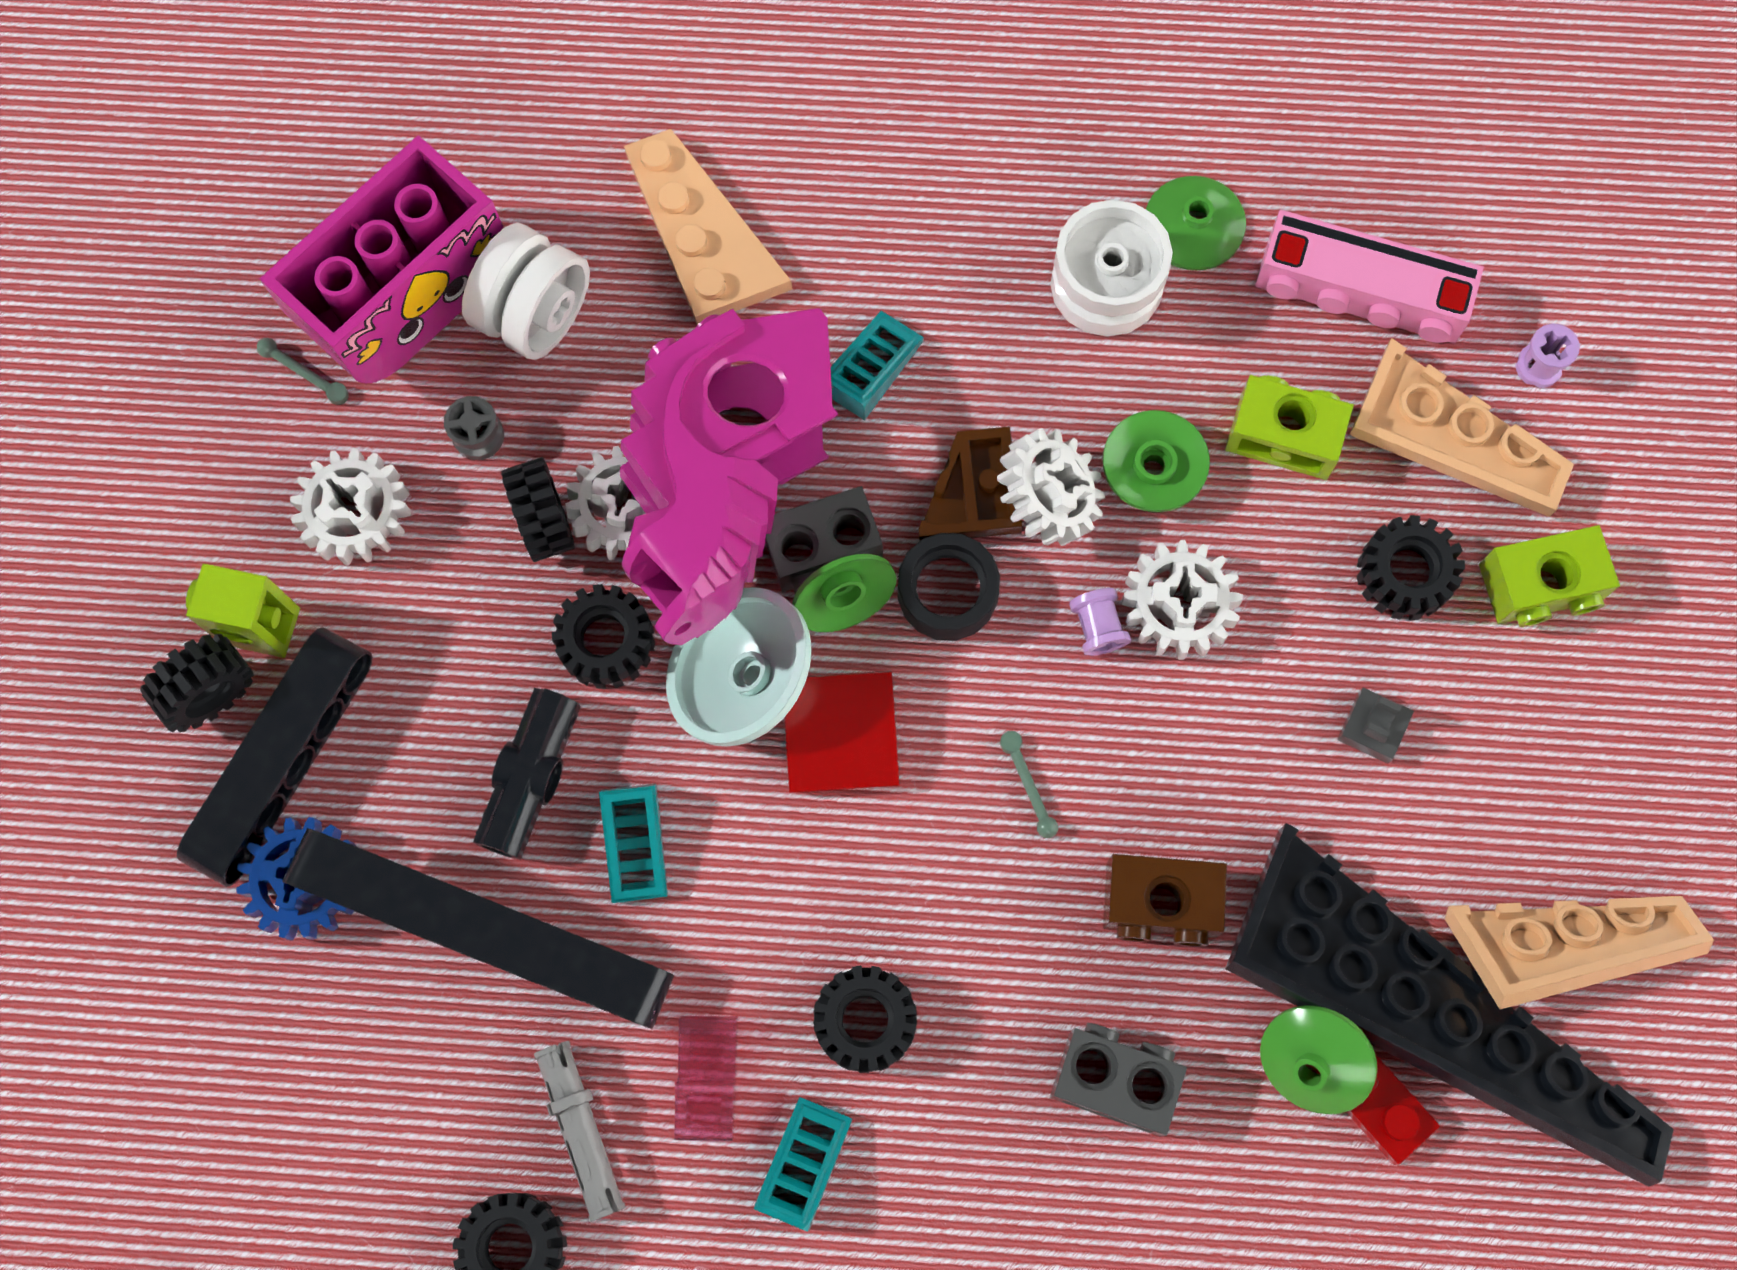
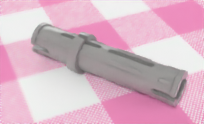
M565 1041L559 1043V1046L555 1044L534 1053V1057L538 1062L551 1101L550 1104L546 1105L549 1116L556 1115L589 1213V1221L592 1222L625 1209L626 1206L622 1201L589 1104L590 1101L594 1100L590 1089L584 1090L570 1049V1042Z

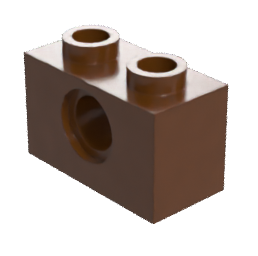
M1112 854L1106 864L1103 929L1117 930V939L1124 941L1149 942L1151 941V933L1174 935L1173 943L1176 945L1208 946V938H1217L1224 933L1227 863ZM1162 888L1174 894L1178 902V909L1175 915L1162 916L1152 908L1150 903L1152 890Z

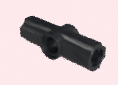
M534 688L513 742L508 741L497 758L492 775V787L494 790L473 840V843L477 846L508 858L521 860L542 805H547L551 801L558 787L563 770L561 756L570 737L575 720L578 717L581 707L578 702L548 689Z

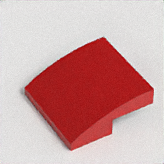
M892 670L807 676L801 694L785 716L789 793L900 786Z

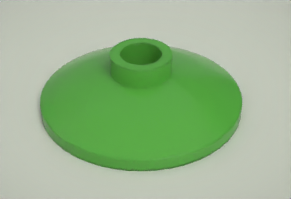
M1184 176L1171 180L1152 195L1146 207V210L1154 214L1167 230L1173 251L1171 265L1178 268L1206 270L1217 267L1229 260L1237 252L1245 235L1246 217L1241 202L1228 187L1211 178ZM1189 211L1202 212L1206 217L1196 219L1190 215Z
M1160 410L1139 412L1121 421L1110 433L1104 447L1102 459L1104 475L1113 492L1128 505L1148 512L1172 511L1189 503L1203 488L1210 468L1208 447L1196 427L1177 414ZM1149 461H1155L1162 466L1163 472L1158 475L1150 474L1145 470L1144 464Z
M873 554L846 556L824 565L811 574L798 588L792 604L802 614L808 630L814 632L843 630L868 619L887 603L896 587V574L892 565L883 557Z
M1297 1006L1277 1015L1263 1034L1260 1046L1263 1069L1275 1089L1298 1107L1320 1114H1339L1356 1108L1371 1093L1376 1082L1378 1070L1374 1049L1364 1032L1344 1015L1319 1006ZM1306 1065L1316 1067L1320 1074L1311 1071Z

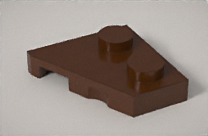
M1010 426L957 431L948 454L947 463L934 489L932 501L924 520L920 524L919 542L924 538L939 533H957L970 538L1022 532V519L1014 523L1010 519L1012 513L1016 510L1013 503H1002L1000 498L1009 492L1008 486L997 481V476L1008 470L1000 462V459L1011 451L1009 445L1012 443Z

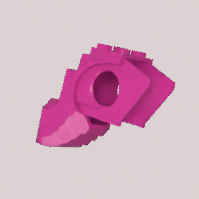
M820 308L741 320L733 309L721 315H710L703 319L694 330L676 341L674 338L669 337L655 344L648 354L649 360L645 362V383L631 391V405L636 412L630 415V429L633 433L621 440V451L628 462L620 467V477L646 514L636 516L634 519L628 547L623 556L622 567L630 581L640 586L663 613L654 627L667 643L683 645L695 637L699 638L708 630L711 631L723 619H726L733 609H736L741 600L745 582L753 583L756 560L763 557L766 534H771L778 485L786 483L829 458L823 449L822 424L837 417L838 412L832 404L828 318ZM737 361L755 362V363H749V364L731 366V363H734V362H737ZM733 407L748 408L761 414L767 422L757 425H738L725 420L719 413Z

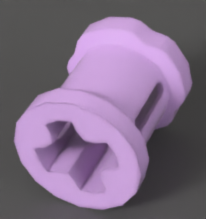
M1552 323L1542 326L1534 333L1530 344L1519 353L1515 367L1518 376L1524 383L1538 388L1552 386L1562 376V370L1576 360L1580 350L1578 338L1571 329L1564 325ZM1565 344L1566 348L1560 353V348ZM1534 359L1536 362L1529 368V364Z
M1114 588L1093 590L1075 597L1069 603L1071 612L1078 614L1086 642L1082 646L1084 655L1096 656L1110 653L1131 643L1129 632L1122 630L1114 604L1118 599L1116 589Z

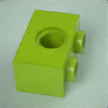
M1250 375L1240 396L1225 451L1327 480L1339 461L1354 404L1341 401L1336 394L1328 391L1314 390L1310 392L1289 386L1287 381L1276 376L1264 375L1257 377ZM1288 416L1294 418L1300 424L1301 429L1290 430L1284 427L1279 421V417Z
M1600 525L1496 547L1479 563L1498 624L1517 620L1519 627H1528L1551 619L1552 612L1570 609L1573 616L1590 613L1604 607L1603 600L1620 587ZM1541 571L1551 573L1557 579L1559 589L1547 586L1542 580Z
M203 563L198 579L191 582L186 594V616L214 637L216 634H222L229 639L235 648L282 658L286 657L300 607L267 576Z

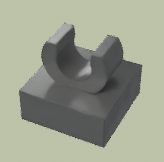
M1363 687L1355 698L1337 740L1388 764L1394 759L1414 711Z

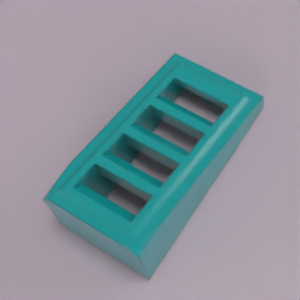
M880 311L831 366L832 400L865 421L923 343L924 337L885 312ZM883 329L905 342L900 349L879 337ZM871 345L892 357L888 363L868 351ZM862 359L880 372L874 376L857 364ZM852 374L868 385L862 390L848 381L847 377Z
M657 784L601 790L599 798L611 902L619 903L667 897L668 890ZM645 802L646 813L616 816L615 806ZM648 825L649 835L618 839L617 828ZM651 848V857L620 861L619 851ZM653 869L654 880L622 884L621 873Z
M799 1097L753 1209L808 1232L853 1119ZM807 1118L835 1130L832 1140H826L800 1129L803 1119ZM795 1140L826 1152L823 1163L791 1151ZM786 1162L816 1174L817 1177L814 1185L811 1186L782 1174ZM777 1185L807 1197L808 1200L804 1209L774 1197Z

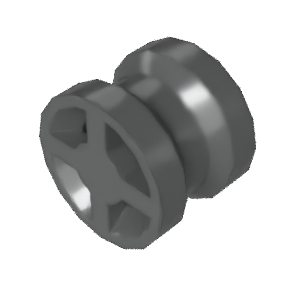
M466 396L450 405L444 415L446 433L452 440L456 450L463 457L471 460H484L492 457L500 450L504 442L505 431L494 408L486 400L477 396ZM484 427L479 436H477V431Z

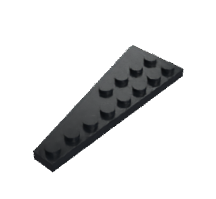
M1287 823L1283 825L1275 837L1227 962L1226 970L1296 1006L1312 1005L1334 1010L1354 1022L1364 1032L1373 1046L1648 1187L1662 1182L1674 1130L1671 1126L1618 1084L1611 1086L1608 1082L1600 1079L1583 1065L1580 1060L1582 1055L1567 1043L1559 1046L1531 1024L1534 1017L1519 1006L1515 1010L1511 1007L1500 1010L1474 969L1425 930L1420 929L1417 931L1412 926L1407 925L1385 905L1388 901L1372 889L1367 893L1339 870L1342 864L1328 854L1323 858L1296 836L1299 831L1297 828Z

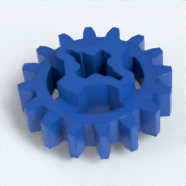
M291 817L286 818L284 832L281 834L269 826L264 828V835L268 842L263 846L249 843L247 849L255 858L252 863L238 864L237 868L240 872L249 875V882L236 888L237 894L253 899L243 909L244 913L253 918L262 916L258 928L272 933L279 927V937L290 941L294 940L298 929L303 938L309 940L317 939V925L320 924L334 932L338 929L334 915L338 911L350 915L354 912L328 900H325L318 908L312 911L313 905L323 898L282 882L307 828L338 840L341 838L343 831L331 824L322 831V822L313 817H308L303 829L298 821ZM348 839L343 841L353 846H356L353 842L349 841ZM289 848L288 852L277 858L283 851ZM267 884L271 885L277 894L275 905L279 906V910L270 900Z

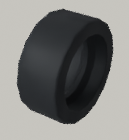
M939 533L922 539L907 552L899 568L898 601L904 617L918 632L935 640L956 641L974 635L989 622L998 603L1000 573L994 557L980 542L963 534ZM940 558H954L968 563L975 570L980 581V595L975 605L966 613L955 617L939 616L930 612L920 602L916 591L917 579L922 569L930 562Z

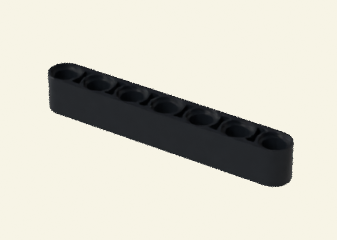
M309 828L306 829L282 881L295 888L650 1029H653L675 976L658 967Z

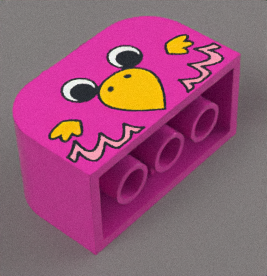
M417 135L259 279L284 314L356 381L365 384L374 383L385 379L399 370L462 312V297L468 277L482 251L490 240L504 227L493 201L424 139Z

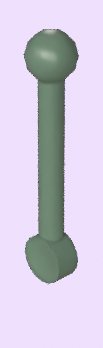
M266 337L258 341L256 347L260 356L265 358L273 357L326 392V396L332 404L342 405L348 400V390L342 383H329L277 349V344L273 339Z
M1007 731L1001 737L1000 747L1003 752L1010 754L1039 820L1037 832L1043 838H1052L1058 833V823L1055 819L1048 816L1020 751L1022 745L1020 734L1015 731Z

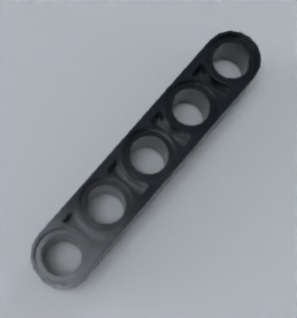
M323 627L310 635L182 837L177 849V859L225 887L232 886L243 876L244 873L237 870L238 864L251 863L255 857L247 849L248 844L263 845L266 840L263 829L267 826L274 827L365 680L372 664L373 656L371 652Z

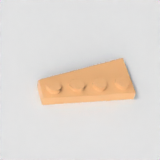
M672 129L624 146L628 161L697 325L710 315H721L731 309L737 311L792 290L790 278Z
M1391 338L1349 435L1550 517L1558 508L1574 464L1517 424L1510 426L1489 412L1490 405L1475 395L1469 398L1445 381L1447 378L1445 374L1430 364L1424 367L1405 353L1406 347Z
M1683 896L1609 899L1606 906L1590 907L1579 905L1578 900L1555 901L1552 908L1523 909L1521 903H1500L1496 905L1495 911H1471L1469 905L1448 906L1445 921L1500 1010L1709 953L1714 942L1710 933Z

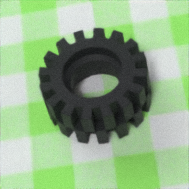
M540 457L501 470L503 485L507 491L506 495L511 504L513 516L517 521L519 532L523 537L525 547L533 562L575 549L574 539L565 511L544 458Z
M1410 515L1406 522H1403L1402 517L1392 519L1388 526L1384 524L1375 532L1362 551L1364 552L1358 558L1357 567L1361 568L1357 575L1358 585L1366 584L1367 586L1362 593L1367 601L1374 597L1379 602L1374 609L1382 614L1386 608L1393 610L1391 618L1401 620L1405 614H1409V621L1419 620L1425 613L1427 617L1435 613L1454 595V592L1460 587L1463 580L1459 575L1465 570V560H1457V557L1463 551L1460 544L1457 543L1450 546L1448 540L1454 535L1449 529L1446 528L1439 534L1434 530L1438 524L1437 521L1429 518L1425 525L1420 524V516ZM1403 550L1414 551L1421 555L1429 566L1430 574L1428 581L1420 586H1407L1399 582L1391 571L1390 562L1392 556Z
M603 584L593 585L594 592L588 594L582 588L575 592L578 597L576 601L572 603L567 598L562 603L563 615H555L553 623L557 629L556 632H552V641L557 648L555 651L568 672L576 676L578 681L586 686L589 682L593 683L596 689H606V684L612 683L615 688L624 686L623 679L630 676L632 681L640 676L638 672L640 666L643 665L647 668L651 661L648 654L649 651H654L655 648L652 623L643 605L639 604L637 597L630 592L627 595L624 594L621 587L612 585L609 591L605 590ZM603 618L616 620L624 628V640L619 649L605 656L589 652L584 646V634L589 625Z
M210 634L204 635L197 644L194 640L184 643L185 649L180 652L174 649L167 655L170 659L166 662L158 661L152 667L155 673L147 674L143 679L145 684L140 688L142 696L169 731L174 732L178 730V732H186L190 726L193 729L201 727L203 721L207 718L210 721L219 717V711L223 708L229 710L235 705L232 701L242 698L246 693L244 688L251 686L253 682L251 677L254 676L252 669L229 639L222 634H216L213 638Z
M861 965L851 967L852 969L844 973L841 971L834 975V979L828 985L825 984L821 989L820 997L814 1006V1031L824 1052L841 1067L849 1071H858L859 1073L882 1071L889 1068L896 1061L898 1062L911 1046L917 1026L916 1006L907 986H904L893 973L890 972L889 974L882 971L880 967L871 966V968H862ZM861 997H870L878 1000L885 1007L888 1014V1025L885 1032L878 1039L871 1042L854 1040L847 1034L843 1026L845 1009L852 1001Z
M515 1192L487 1197L488 1200L473 1206L470 1209L472 1213L468 1218H463L458 1226L461 1229L459 1238H454L452 1248L458 1249V1259L453 1260L455 1270H501L494 1265L490 1258L489 1242L494 1232L505 1224L521 1226L528 1232L532 1241L530 1259L520 1270H558L563 1267L566 1258L562 1256L563 1247H567V1237L562 1236L560 1229L564 1225L560 1217H555L551 1212L553 1207L546 1201L541 1202L537 1200V1196Z

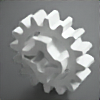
M1040 428L1009 445L1011 451L1001 457L1000 462L1008 470L999 474L997 481L1008 486L1009 492L1000 498L1002 503H1013L1016 509L1010 518L1013 523L1021 519L1027 523L1025 529L1026 536L1030 538L1041 532L1043 545L1048 546L1058 541L1063 546L1093 531L1095 528L1092 522L1102 517L1103 512L1095 503L1105 499V493L1095 488L1094 484L1102 476L1098 471L1089 470L1087 465L1092 458L1090 453L1080 456L1076 452L1078 440L1073 437L1063 443L1060 430L1055 429L1046 434L1043 428Z
M613 446L611 459L605 460L598 452L593 453L594 467L592 469L582 465L577 466V479L580 483L572 482L567 484L568 498L572 501L565 503L568 519L574 520L572 528L575 537H582L588 534L586 542L587 549L590 552H594L601 545L606 546L608 560H614L618 550L627 549L635 517L646 514L631 493L632 499L628 500L625 507L621 508L620 515L618 516L617 507L622 506L630 492L620 477V467L628 462L626 457H623L619 446ZM589 509L594 511V516L604 518L607 523L606 527L594 519Z
M352 448L348 459L343 460L335 450L331 451V464L324 467L321 463L314 460L310 463L313 471L316 473L313 478L309 479L299 476L296 480L305 492L303 495L290 497V503L298 511H301L294 515L291 521L299 531H303L300 538L310 549L317 546L316 551L323 559L328 561L336 553L337 558L344 565H350L354 553H359L366 563L371 562L372 548L378 546L385 552L391 550L390 544L386 540L390 533L397 536L404 535L405 531L397 522V519L411 516L410 508L405 502L400 501L410 495L409 490L403 482H398L401 476L392 464L384 467L385 463L379 454L373 452L365 461L359 449ZM342 496L356 504L355 507L361 513L360 517H356L351 510L348 511L345 508L346 504L341 500ZM383 506L382 512L379 516L380 508Z
M1185 540L1179 541L1174 553H1170L1163 543L1158 544L1154 552L1155 561L1151 557L1142 554L1137 562L1140 572L1130 571L1125 584L1133 590L1124 592L1122 605L1135 609L1128 614L1125 622L1127 626L1139 624L1142 626L1143 630L1137 640L1140 644L1149 641L1151 638L1158 641L1156 646L1157 655L1162 656L1168 646L1176 648L1178 660H1184L1189 648L1194 646L1196 652L1201 657L1205 656L1210 649L1209 639L1221 646L1228 637L1224 627L1234 628L1240 618L1238 614L1230 610L1239 607L1243 601V594L1230 592V589L1235 586L1239 577L1237 573L1223 575L1221 569L1226 558L1222 555L1211 562L1206 558L1208 546L1205 544L1198 548L1196 554L1188 552ZM1170 569V575L1165 582H1154L1153 586H1148L1155 576ZM1198 574L1204 577L1209 583H1206ZM1179 583L1180 593H1183L1184 601L1191 602L1184 616L1179 598L1173 597ZM1211 613H1216L1214 619L1208 625L1194 631V625L1198 617H1209ZM1154 616H1158L1169 628L1158 622Z

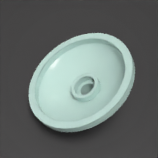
M744 588L736 609H733L726 619H723L711 631L708 630L699 638L695 637L683 645L674 646L667 669L666 693L674 718L687 733L710 745L722 747L736 746L764 735L787 715L803 690L811 662V638L807 624L799 610L790 601L776 592L764 588Z

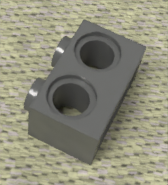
M862 486L776 513L774 515L771 534H766L765 539L782 593L792 589L796 593L801 584L811 574L834 560L856 554H873L883 557V543ZM845 528H854L863 534V538L854 545H843L835 539V536ZM796 544L806 545L812 550L809 558L801 562H792L785 558L784 554L789 547Z
M1087 1023L1085 1031L1077 1028L1070 1031L1050 1098L1159 1137L1167 1136L1187 1070L1186 1066L1173 1062L1176 1053L1147 1042H1142L1140 1050L1118 1043L1120 1033L1093 1023ZM1093 1051L1104 1059L1106 1075L1099 1084H1089L1078 1075L1076 1062L1082 1052ZM1140 1070L1150 1071L1160 1080L1161 1094L1152 1104L1140 1101L1133 1092V1079Z

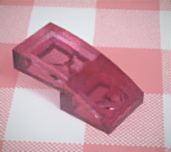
M681 1016L679 1018L674 1140L733 1141L738 1016Z

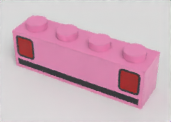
M1280 209L1268 239L1255 287L1267 290L1270 295L1279 299L1289 300L1296 298L1317 304L1320 309L1328 313H1348L1366 318L1371 324L1381 328L1397 327L1418 333L1421 338L1430 342H1450L1455 344L1470 322L1484 267Z

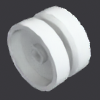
M1115 199L1091 203L1072 214L1059 234L1050 283L1054 303L1065 319L1086 333L1106 337L1130 333L1148 322L1160 304L1170 270L1173 251L1167 230L1154 214L1136 203Z
M516 222L506 226L490 240L478 257L468 277L462 297V315L468 325L487 336L496 338L501 336L505 346L527 359L537 360L547 355L562 340L583 305L590 277L587 259L563 246L556 244L551 247L548 237L527 225Z

